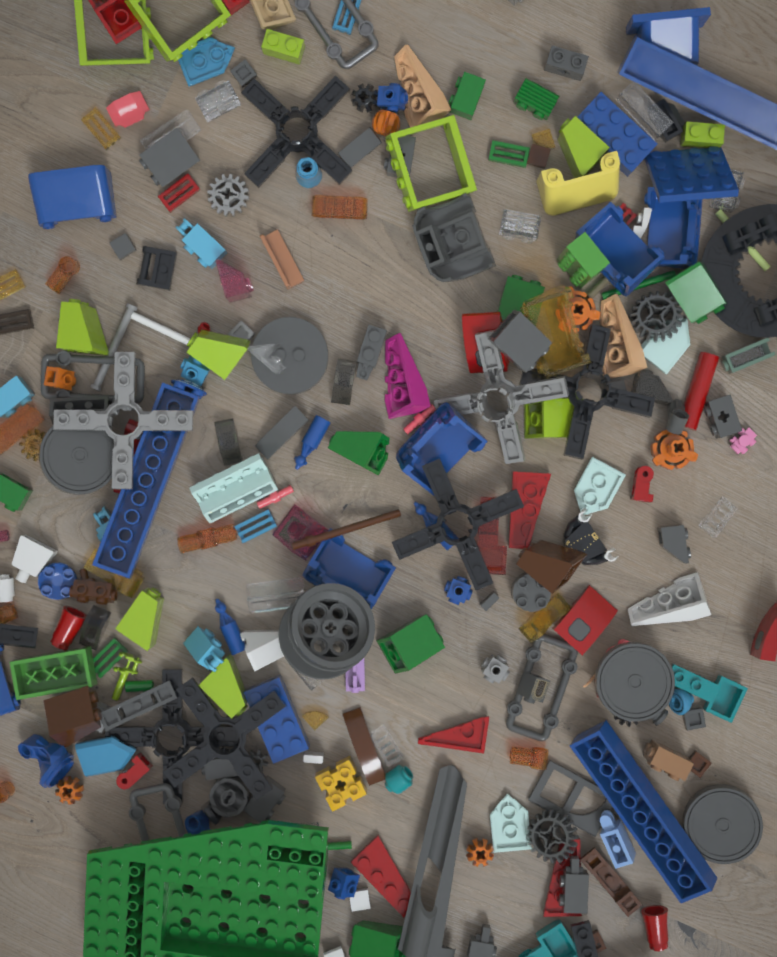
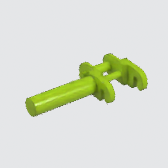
M120 652L119 656H125L128 659L126 667H114L113 669L115 672L119 671L121 673L112 695V699L117 701L120 698L128 674H138L136 670L138 663H142L139 657L134 658L132 654ZM130 662H134L132 669L128 668Z

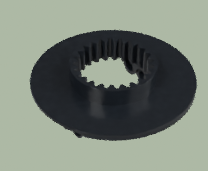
M777 204L750 207L730 217L715 231L708 241L701 261L727 301V304L724 305L725 309L715 315L732 329L754 337H777V298L774 300L767 299L763 303L762 298L755 301V296L749 297V292H743L744 286L739 285L741 279L737 278L740 275L737 269L741 268L739 261H744L743 254H749V248L754 250L756 244L762 246L764 241L768 245L774 241L775 245H777Z

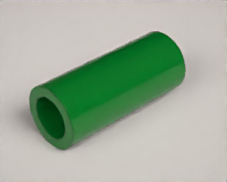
M153 680L125 682L126 693L145 692L154 688Z

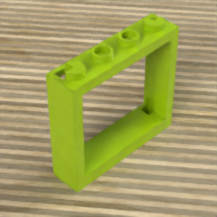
M74 0L80 66L150 64V60H154L153 48H149V40L151 39L143 27L144 58L88 60L83 0ZM141 0L140 7L147 17L151 19L150 7H146V0Z
M141 0L124 1L166 62L172 60L176 62L183 56V51L186 49L190 51L198 45L196 41L200 38H208L213 34L212 29L216 26L220 28L228 22L226 19L231 16L221 0H210L220 15L171 51L138 4Z
M455 115L390 133L385 137L386 149L388 152L390 151L392 158L391 166L394 171L396 170L398 177L396 180L397 185L402 190L404 196L402 201L405 203L408 212L454 199L465 193L470 194L477 191ZM443 126L462 189L417 202L398 138Z

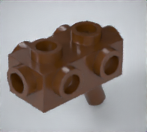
M86 568L79 570L81 580H74L69 591L70 597H74L80 603L96 601L97 604L107 605V603H114L118 597V590H116L112 583L95 582L94 578H89Z

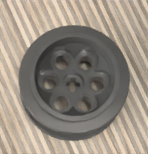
M336 583L317 585L303 592L284 613L278 634L280 648L287 662L299 673L321 680L336 678L346 673L367 655L374 640L375 620L367 601L352 588ZM313 611H318L321 618L315 617ZM332 613L337 615L339 619H336ZM327 626H329V629H332L331 633L325 629ZM304 627H309L312 633L310 635L305 633ZM342 628H346L348 636L344 635ZM314 644L320 645L321 652L314 649ZM333 644L340 647V652H336L333 649Z

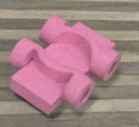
M742 428V431L738 432L740 435L738 438L733 436L729 440L732 443L729 447L736 454L740 452L742 454L748 451L746 446H752L756 443L754 438L757 435L750 428L746 430Z

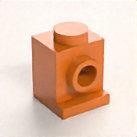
M47 366L44 386L72 390V387L76 384L75 372L59 367Z

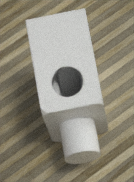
M21 535L12 561V565L20 569L15 579L26 583L30 575L38 577L41 570L49 565L58 551L28 535Z

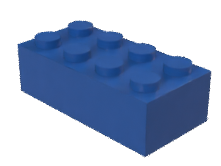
M602 92L577 117L610 147L606 154L614 151L618 152L620 171L627 177L657 146V143Z
M281 675L249 687L243 692L249 707H252L274 690L286 705L285 708L258 727L273 764L308 750L310 747L306 733Z

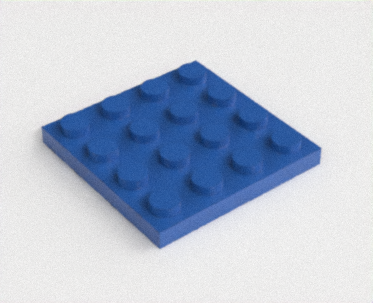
M711 146L700 149L653 151L645 158L659 203L738 196L739 189L722 147Z

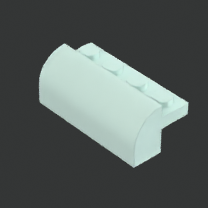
M259 453L189 488L209 524L278 490L268 466Z

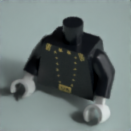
M582 509L579 515L568 522L563 533L564 539L562 542L568 548L587 554L582 561L583 565H599L607 561H615L619 556L613 557L611 552L616 549L611 548L607 551L588 522L592 514L587 517L583 514L587 509Z

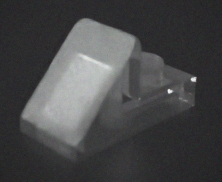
M281 343L248 347L247 350L275 374H282L286 369L282 365L283 361L275 355L272 356Z

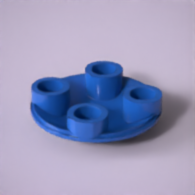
M171 380L173 387L189 390L192 394L199 396L200 399L207 395L199 385L191 381Z
M51 563L41 570L38 576V587L41 594L50 599L61 600L69 598L70 587L73 585L74 580H77L74 570L67 564Z

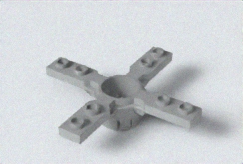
M495 330L476 333L475 338L486 383L478 393L471 392L435 399V409L437 410L443 403L448 402L461 415L479 412L481 415L484 412L483 420L489 422L492 418L491 422H496L505 464L523 462L526 458L514 414L522 404L568 397L569 391L566 378L561 376L515 386L511 381L505 379L501 352L488 340ZM501 388L499 392H502L504 395L509 394L507 401L510 408H507V411L493 409L487 401V392Z
M115 352V402L109 405L105 411L54 410V430L106 431L108 436L114 439L112 489H133L134 440L140 439L143 431H193V411H143L135 403V352ZM119 409L123 411L135 410L138 413V426L128 435H118L113 431L112 424L114 418L112 416L118 415Z

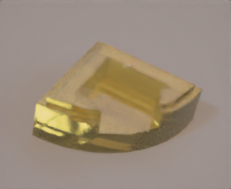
M550 129L531 135L536 145L555 149Z
M309 711L303 714L302 718L315 731L329 716L324 712Z

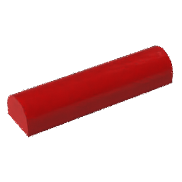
M700 352L683 404L685 412L689 414V419L684 428L697 430L719 357L706 352Z

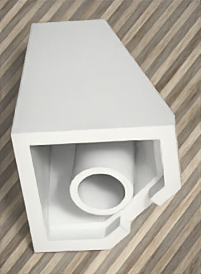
M245 630L240 633L242 641L247 643L245 644V651L254 671L284 657L279 644V630Z

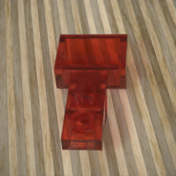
M480 496V504L496 497ZM499 518L479 526L477 546L489 573L506 575L507 546L498 545Z

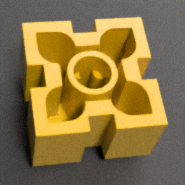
M350 756L336 762V768L333 770L328 766L315 774V779L321 791L327 790L325 799L332 812L345 806L347 799L350 797L355 801L367 795V788L361 776L355 777L357 768ZM339 780H341V782L345 781L343 787L338 786Z

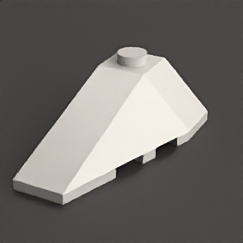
M698 572L674 580V584L666 589L664 587L658 590L659 593L653 597H646L628 608L632 626L693 621L711 615Z

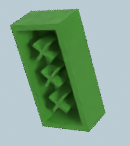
M586 232L566 246L557 258L559 268L563 272L567 271L571 276L569 278L571 283L575 287L579 286L580 289L610 264Z
M91 646L19 658L9 662L16 700L72 691L85 686L93 687L98 684Z

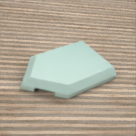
M688 318L680 320L682 326L677 327V334L671 332V339L665 336L664 342L661 341V338H658L657 343H655L654 338L651 337L650 341L645 339L641 344L645 358L666 375L690 346ZM665 320V324L668 326L672 320Z
M591 457L574 489L580 512L586 508L587 510L583 514L587 515L607 509L626 474Z
M506 794L490 813L493 853L530 850L532 848L531 845H528V842L531 841V838L526 837L530 833L527 829L529 826L528 810L509 794Z

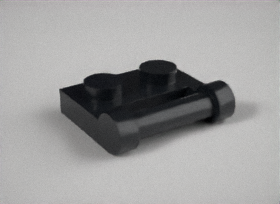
M143 246V261L136 284L170 291L177 252ZM151 254H154L156 258L152 279L147 280Z

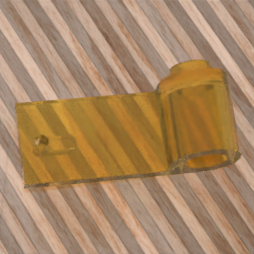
M95 548L83 568L108 583H112L122 594L133 598L145 579L142 576L143 572L135 568L132 578L129 579L93 566L92 564L98 551Z

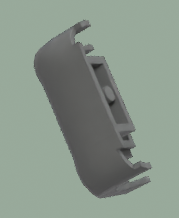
M468 193L462 194L460 197L439 206L422 207L417 211L414 218V225L412 226L430 275L441 282L463 280L496 266L477 220L472 198Z

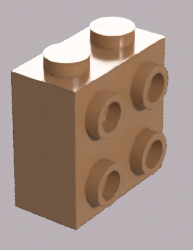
M653 739L645 745L643 750L647 764L652 769L658 772L664 770L670 778L679 781V779L686 781L694 765L685 755Z

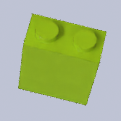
M576 116L572 120L568 118L558 131L560 135L557 140L573 178L587 175L610 148Z
M69 299V302L61 301L56 348L74 353L108 356L109 351L96 308L90 307L89 303L81 302V300Z
M201 330L199 334L195 332L188 341L187 346L189 348L186 353L225 380L247 351L250 341Z
M569 398L524 404L525 439L567 438L570 421L574 412V406L570 403Z
M148 587L140 592L115 628L146 651L153 648L156 644L164 598L160 596L162 593L154 587L151 589Z
M230 653L224 659V662L216 667V672L212 671L198 686L232 719L235 715L237 717L241 715L248 705L243 693L245 691L243 681L234 657Z

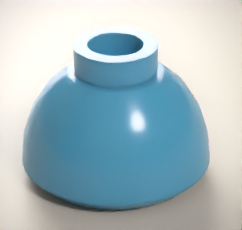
M674 689L669 706L675 714L684 715L690 710L694 702V696L685 690Z

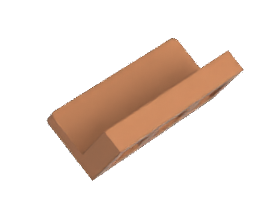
M278 229L266 236L260 235L287 290L304 282Z

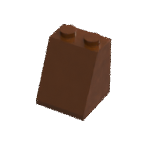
M540 540L536 544L532 543L528 548L525 547L519 553L518 557L520 559L516 565L553 594L569 581L587 554Z
M85 686L44 700L49 736L60 745L68 747L101 728L100 720H102V714L97 707V702H99L97 692L93 691L89 686Z

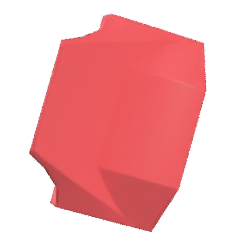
M141 91L129 93L106 107L115 127L121 125L124 128L143 120L145 112L150 110Z

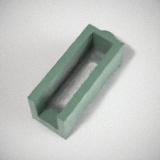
M769 338L762 339L722 356L721 364L724 371H728L731 374L775 356V352H771L767 344L770 341Z

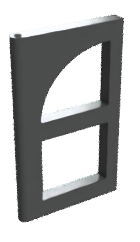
M551 760L548 761L528 797V801L548 812L554 809L555 815L557 811L562 812L561 817L567 814L568 822L573 820L574 823L572 825L594 837L597 836L601 828L600 817L602 812L612 808L606 798L600 807L590 813H571L570 811L584 786L602 796L604 794L597 785ZM553 770L576 781L563 807L540 796Z

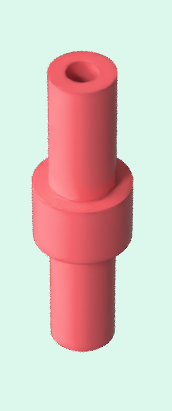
M431 404V407L425 409L421 414L415 415L413 417L414 420L403 430L409 434L417 426H421L426 421L425 419L436 411L435 407Z
M289 485L278 492L275 491L269 494L270 496L258 501L257 505L261 509L271 503L275 504L281 501V498L294 492V490Z

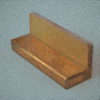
M26 404L0 425V455L45 420L34 405Z

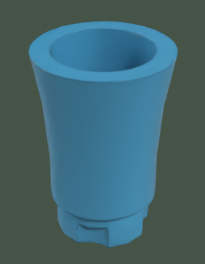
M312 158L300 159L296 170L297 182L305 188L317 186L322 179L321 168Z

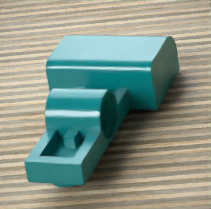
M672 664L676 687L706 700L703 706L705 711L730 723L733 722L748 690L747 687L718 674L714 683Z
M555 920L537 931L536 937L540 945L534 949H527L518 956L578 957L575 943L561 920Z

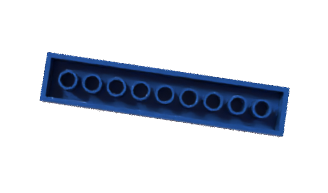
M162 382L151 411H193L194 416L200 398L195 394ZM143 431L133 457V489H121L93 561V566L129 579L132 578L188 431Z
M607 720L578 734L569 746L678 901L684 903L711 892L718 879Z

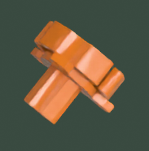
M572 286L565 288L564 295L560 296L555 302V307H558L562 300L567 299L561 308L563 320L559 317L558 309L553 311V316L557 323L556 328L561 332L565 330L577 333L579 328H572L569 324L574 326L581 325L587 320L586 324L580 328L581 330H586L593 320H599L601 312L595 310L596 307L593 299L584 300L587 294L575 291ZM578 307L579 313H574L573 310Z
M666 429L654 436V440L658 441L663 435H667L660 443V454L657 452L658 443L650 445L651 455L654 457L652 461L656 466L672 470L674 467L676 469L683 468L689 461L696 462L698 454L694 452L693 440L684 439L688 436L686 431L677 435ZM665 460L671 463L682 462L674 466L666 464Z

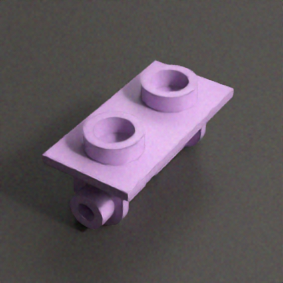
M364 658L346 672V691H351V693L365 691Z

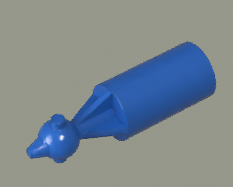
M315 415L301 441L303 442L301 455L294 458L296 463L295 469L298 470L300 467L307 465L306 457L313 450H317L331 422Z
M414 502L415 511L418 515L423 516L426 527L437 523L438 516L427 512L424 504ZM443 522L446 534L453 539H459ZM445 541L440 543L446 550L453 546Z
M216 599L215 610L217 613H220L221 632L231 655H235L245 650L246 643L241 639V632L236 620L225 612L226 605L219 599Z

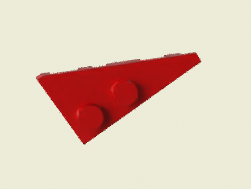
M486 715L419 737L418 744L484 754L489 716Z

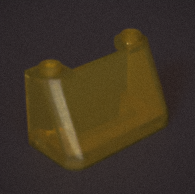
M564 285L554 287L524 301L523 306L520 307L521 313L552 342L549 351L544 356H541L536 363L539 374L542 373L546 378L591 363L589 354H584L582 348L584 344L580 342L571 309L573 303L569 301V299L574 298L572 290Z

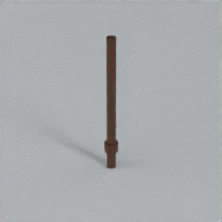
M397 509L318 535L311 534L305 536V539L292 542L291 547L292 550L305 546L309 548L315 546L318 542L401 517V513Z

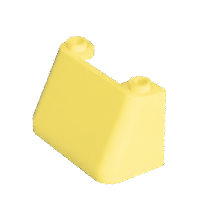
M618 152L607 153L601 158V169L599 172L564 181L563 175L558 169L552 168L541 171L536 182L545 212L548 215L554 216L613 200L619 191L620 160Z

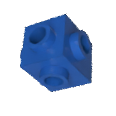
M390 83L389 86L378 87L377 106L394 113H398V110H405V105L408 103V93L400 84Z
M457 576V579L452 577L451 581L447 580L444 588L446 597H449L448 601L457 605L460 602L465 603L466 600H470L473 592L470 589L471 584L468 583V579ZM456 588H462L460 595L455 593Z
M334 868L328 890L334 893V896L338 899L345 900L347 897H354L360 875L349 868Z

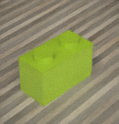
M266 29L261 48L265 55L300 65L305 43L304 39Z
M686 121L682 126L683 133H681L680 146L696 148L716 146L720 148L724 144L725 125Z

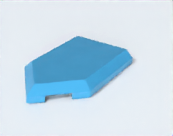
M208 37L198 41V45L192 50L186 49L183 51V56L178 61L188 87L225 73L235 47Z
M114 736L75 744L76 753L86 777L123 770L136 751V748L121 743Z

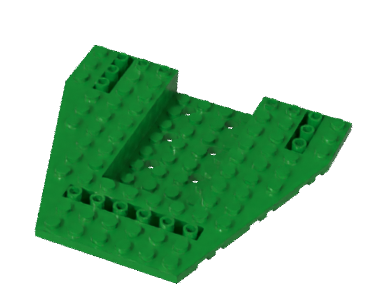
M265 820L259 824L247 823L241 827L232 828V826L201 831L199 834L192 835V833H188L181 837L172 838L170 836L141 841L140 844L133 845L128 843L122 847L112 848L111 846L89 850L86 866L83 957H319L328 861L327 842L329 827ZM184 884L192 885L193 889L185 888ZM222 889L231 890L232 893L225 894ZM261 894L269 895L270 899H263ZM299 900H308L309 903L302 904ZM187 917L191 922L185 923L182 918ZM225 922L229 927L223 928L220 923ZM263 927L268 932L261 933L258 928ZM296 933H304L306 937L299 938Z

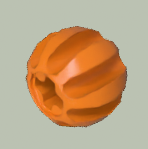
M379 110L372 119L373 130L377 134L386 137L390 133L399 131L400 118L394 112Z
M66 776L64 781H58L56 786L59 789L55 790V795L61 797L59 800L61 803L64 804L67 801L68 805L75 804V800L80 801L83 797L81 792L84 791V785L78 783L80 781L79 778L75 777L73 780L71 776Z
M477 838L472 840L473 845L468 844L466 851L470 852L466 854L469 862L474 860L472 865L478 867L482 863L483 867L488 865L487 860H493L494 854L490 853L494 851L493 845L491 843L487 844V839L482 838L478 842ZM479 850L480 852L483 851L484 853H483V854H481V853H478V854H477L476 851Z

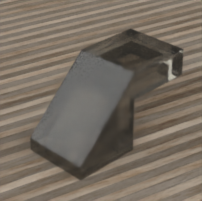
M337 359L331 403L350 405L357 361Z
M234 419L214 422L224 466L242 462L243 457L238 443V433Z

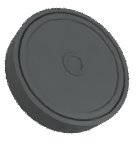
M283 317L268 323L259 331L252 345L251 360L256 375L268 388L281 394L295 395L312 389L320 382L328 366L329 352L323 335L314 325L300 318Z
M52 426L45 434L39 449V463L42 473L52 486L64 493L72 495L93 493L104 487L112 479L114 439L109 437L106 431L54 430Z
M626 642L611 648L601 658L596 668L595 689L600 701L612 714L623 720L637 722L657 716L667 707L674 693L675 678L669 661L661 652L645 643Z
M715 784L699 790L688 801L683 814L684 831L703 858L713 863L732 864L744 860L755 851L762 838L763 821L757 805L746 792L732 785Z

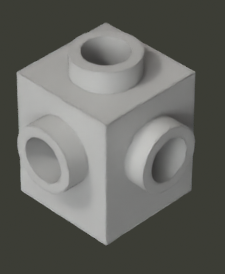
M491 654L489 658L486 657L481 665V671L485 674L483 678L492 684L494 681L500 683L501 680L505 681L510 673L508 671L509 666L506 664L507 660L500 655L495 657ZM495 667L500 669L497 674L493 673V668Z

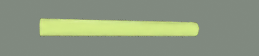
M721 209L715 213L722 223L729 219ZM748 249L749 254L764 271L771 267L756 249Z

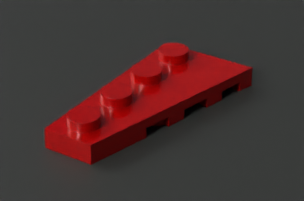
M378 834L351 860V863L404 918L411 890L401 876L399 869L393 862Z

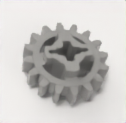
M222 174L221 180L216 177V184L210 183L212 190L207 191L212 196L208 198V201L210 203L214 202L211 205L212 209L218 208L217 213L219 215L223 211L225 217L228 216V213H231L234 217L235 211L242 213L241 207H247L244 201L250 199L249 196L245 195L249 193L248 188H244L246 183L244 181L239 183L240 177L237 176L233 179L232 174L228 178ZM234 185L239 187L241 193L234 190ZM231 192L233 196H229V199H226L225 195ZM216 198L223 201V206L218 204Z

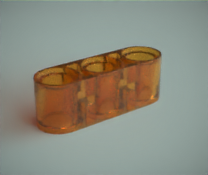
M327 195L312 196L313 217L367 219V198Z

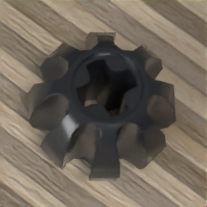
M363 83L357 85L359 90L355 91L353 89L351 94L356 96L351 100L352 105H358L357 110L363 112L364 108H366L367 113L373 111L371 106L375 105L377 107V100L375 98L378 97V90L372 91L374 86L369 83L366 88H364ZM366 94L369 96V99H366L364 102L362 97H365Z

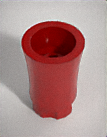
M63 606L61 617L50 641L52 645L56 648L67 650L82 625L88 619V616L74 607Z
M661 905L644 907L641 910V914L645 924L649 948L658 952L668 949V908Z

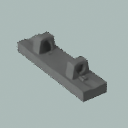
M169 680L102 711L101 722L105 731L177 699L178 697L171 681Z

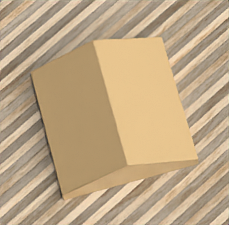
M250 0L262 29H278L296 21L288 0Z

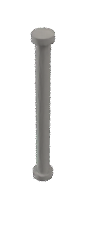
M126 304V312L110 345L107 357L115 356V352L131 320V315L134 311H137V307ZM102 364L94 384L91 383L90 385L91 388L101 392V385L111 364Z

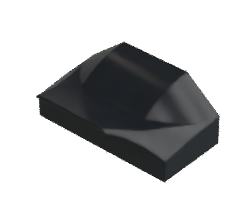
M665 98L646 109L652 125L665 143L683 133L682 126L685 122L675 105L668 104Z

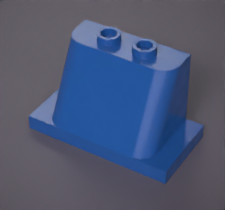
M710 7L635 14L631 16L626 26V35L636 34V36L698 65L699 28L703 27L710 17Z

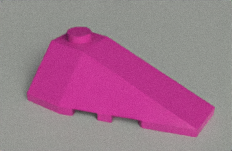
M398 333L385 342V364L388 365V376H385V383H388V394H385V404L389 419L416 414L431 407L427 388L401 333Z

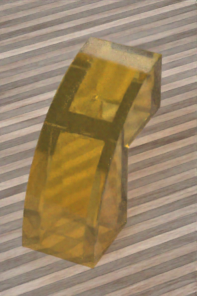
M557 593L550 599L545 608L535 611L519 627V630L532 643L543 636L552 623L563 617L571 606Z

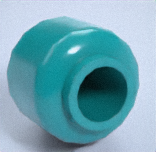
M397 765L385 774V787L390 792L401 794L412 786L413 773L407 766Z

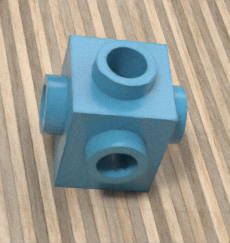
M191 355L188 359L184 358L180 366L183 369L181 377L199 386H202L210 370Z

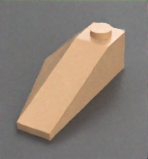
M405 45L394 56L398 79L401 80L402 88L408 93V103L406 104L404 115L411 128L442 119L451 111V108L444 93L409 45Z
M618 294L602 300L600 324L605 328L611 329L602 370L604 374L602 375L608 374L610 379L632 375L646 369L647 364L642 346Z

